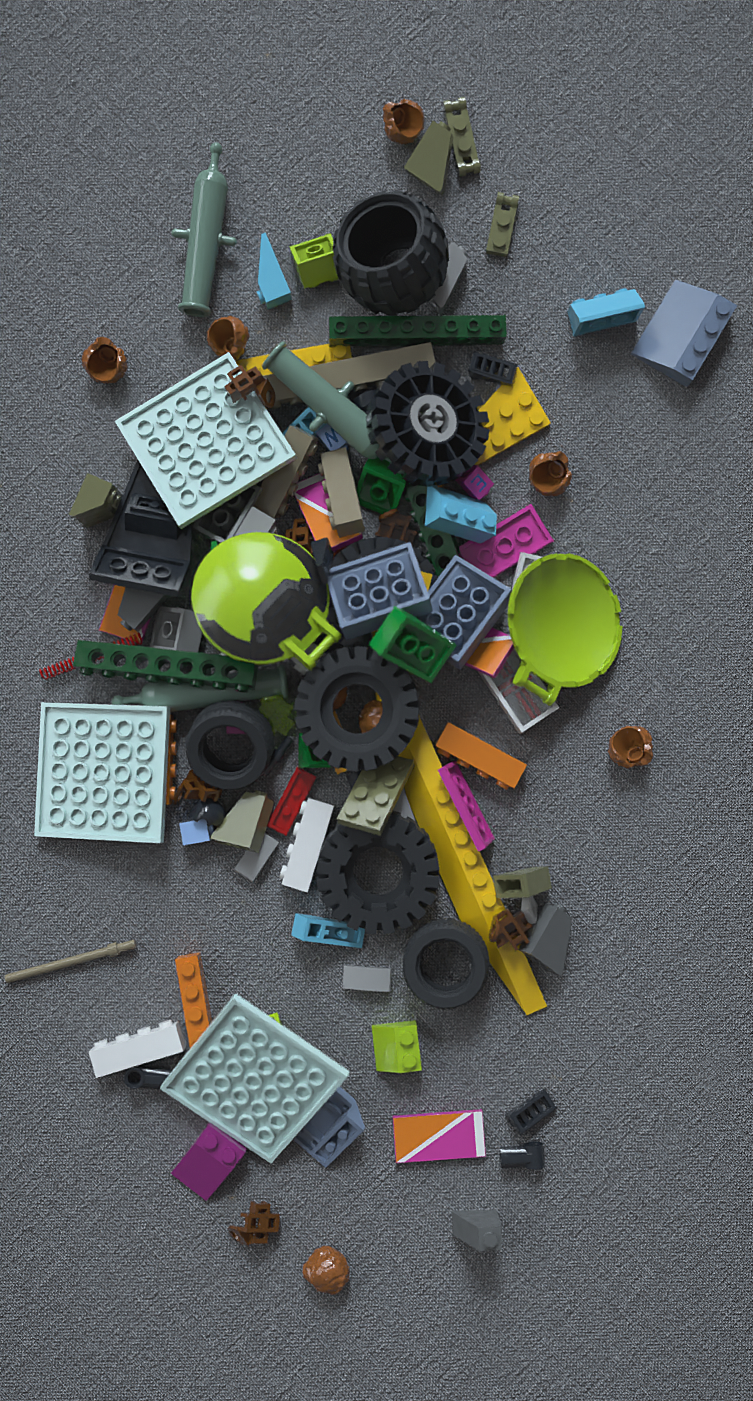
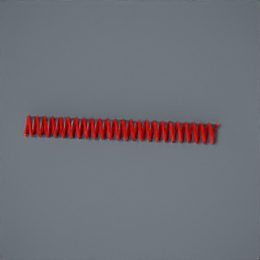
M139 632L137 634L140 639V643L137 639L136 634L133 635L136 640V644L134 643L132 636H129L132 642V646H138V644H142V637ZM125 637L127 644L130 645L128 638ZM122 638L121 642L123 645H125V641ZM100 656L96 659V661H100L101 658L104 659V656ZM68 658V663L64 660L67 670L64 669V665L60 661L63 672H61L58 663L55 664L56 668L53 664L51 665L52 670L50 666L47 669L43 668L46 678L42 674V669H39L42 678L47 680L48 678L51 679L52 676L56 677L60 673L64 674V672L67 673L68 670L72 671V669L76 668L73 667L71 659Z

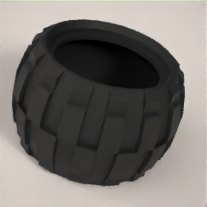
M381 191L365 199L362 198L354 204L353 208L345 212L339 221L341 223L339 228L334 232L333 261L337 276L347 293L362 307L376 314L382 312L386 316H397L399 313L415 311L420 305L425 302L428 303L436 295V290L438 287L443 286L446 279L449 248L443 226L434 211L416 196L407 194L405 191ZM400 249H410L397 262L377 268L381 260L389 253Z

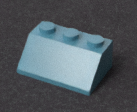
M627 288L617 290L615 294L607 296L605 293L594 296L593 299L586 301L583 298L577 299L570 304L567 311L573 336L636 322L643 312L645 304L635 289L627 290Z
M433 484L430 487L427 486L426 527L480 544L496 535L497 514L485 502Z

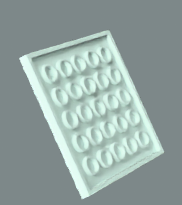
M229 352L115 421L180 529L297 459L296 454L254 391L246 395L248 398L246 401L241 398L234 404L231 397L227 395L224 386L231 382L227 373L238 367ZM242 372L237 373V374L234 375L233 377L238 376V375L241 374Z
M41 702L34 836L164 843L170 707Z
M235 993L165 1079L160 1089L269 1163H272L348 1077L349 1071Z

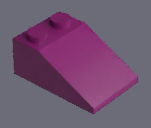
M209 1122L171 1174L207 1201L244 1155L247 1147Z

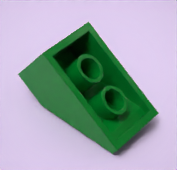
M394 606L369 644L380 656L430 683L457 646L454 642L397 606Z

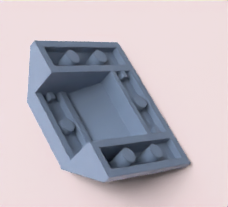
M339 1086L293 1138L297 1144L325 1168L365 1129L356 1100Z

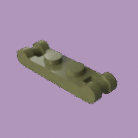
M460 97L457 101L452 102L450 100L443 101L446 122L451 128L450 132L453 135L452 149L459 177L466 176V173L470 172L474 174L481 173L465 97ZM459 110L460 115L453 116L452 111ZM471 160V163L464 164L463 161Z

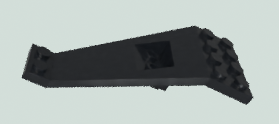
M138 459L104 542L89 571V580L178 597L190 569L192 523L180 529Z

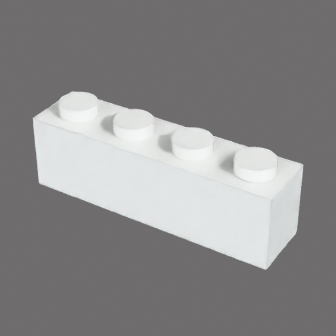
M308 798L307 802H302L299 814H302L303 817L301 823L296 822L293 831L296 839L294 845H289L286 857L290 859L287 866L283 865L279 877L283 879L282 885L308 892L335 805Z
M167 1020L159 1023V1027L151 1029L150 1026L137 1030L138 1034L129 1036V1033H124L116 1036L115 1041L107 1042V1039L94 1043V1047L89 1051L96 1078L183 1052L186 1045L179 1021L172 1023V1020Z

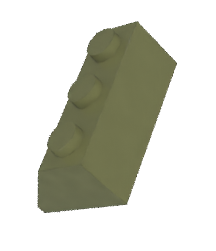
M87 473L69 515L86 528L114 518L123 494L112 483Z

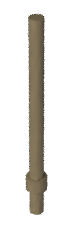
M135 939L119 944L114 942L101 949L6 974L5 981L6 983H11L109 955L110 957L118 956L120 952L137 948Z

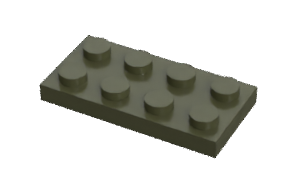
M397 756L385 765L367 771L362 770L337 817L338 824L381 835L415 766L414 760Z

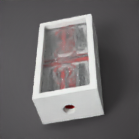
M514 648L495 679L479 671L478 673L518 733H522L559 707L556 702L548 706L543 703L540 697L529 690L513 684L514 677L522 661ZM530 673L527 679L546 690L540 678Z

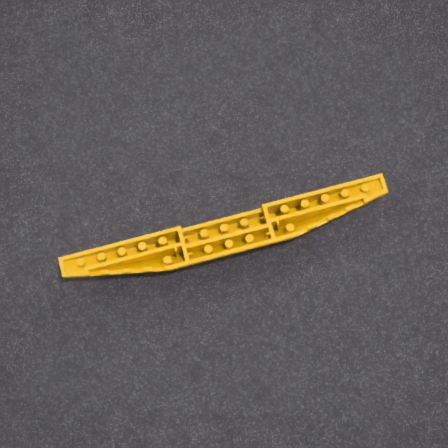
M419 718L412 740L398 755L399 757L414 760L415 766L404 786L408 802L420 829L424 828L430 836L431 843H434L439 861V873L461 922L470 925L483 938L482 940H484L489 953L490 964L525 1014L529 1015L547 1007L525 954L519 950L515 951L510 942L498 948L496 942H491L488 937L493 916L503 911L505 907L501 898H496L495 885L480 851L478 852L438 772L442 765Z

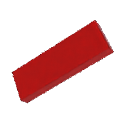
M298 767L295 769L267 827L287 836L301 809L302 802L305 801L317 776Z

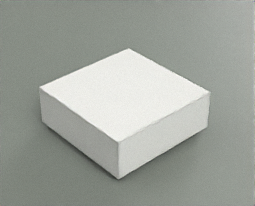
M533 896L522 898L521 911L525 914V918L530 924L536 923L537 903Z

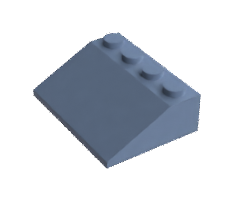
M675 279L631 352V355L683 386L688 387L737 305L719 294Z
M411 542L331 568L329 583L327 584L346 640L379 630L394 606L415 618L433 612Z
M455 555L428 591L433 612L416 618L457 645L446 661L461 670L509 605L512 590Z

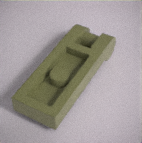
M498 192L486 248L487 254L507 257L519 196L513 195L510 197L505 196L502 192ZM502 204L510 206V211L502 210Z

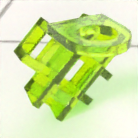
M282 695L260 698L262 706L259 711L267 718V722L270 723L274 735L279 731L286 736L295 724V722L288 718L294 706L285 702Z

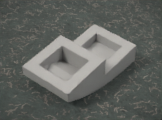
M265 833L259 853L247 850L234 871L253 882L279 842Z
M344 966L343 988L366 991H391V968Z

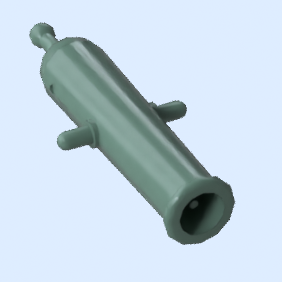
M217 142L210 146L211 160L209 168L202 170L194 183L190 227L187 230L173 229L171 232L173 237L186 239L188 242L182 301L177 308L181 313L194 317H208L212 312L209 309L218 248L221 245L235 246L237 244V240L234 237L222 236L221 233L228 183L225 176L219 172V156L223 149L221 144Z
M285 341L280 342L265 359L262 369L270 370L316 413V418L310 424L309 429L315 432L323 423H327L360 455L368 459L378 458L375 452L380 446L379 444L371 445L368 434L373 428L366 427L367 414L347 397L354 388L353 382H346L341 389L334 388L286 348ZM400 470L398 473L404 474V471Z
M280 665L279 669L258 670L255 690H248L247 693L237 692L235 688L227 687L226 690H216L208 685H204L203 688H196L190 686V683H181L180 686L168 684V681L159 680V683H146L141 693L127 697L114 696L112 705L140 704L143 706L170 707V712L204 707L206 709L207 706H211L213 703L226 700L245 702L283 696L284 699H287L289 697L287 674L284 665ZM211 668L205 672V676H212L214 674L211 672ZM238 672L228 673L227 678H235Z

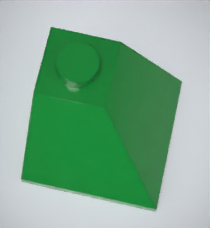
M379 458L368 459L356 489L359 504L384 514L397 508L406 481L402 479L401 474L397 473L395 475L387 468L390 464L387 460L381 462Z

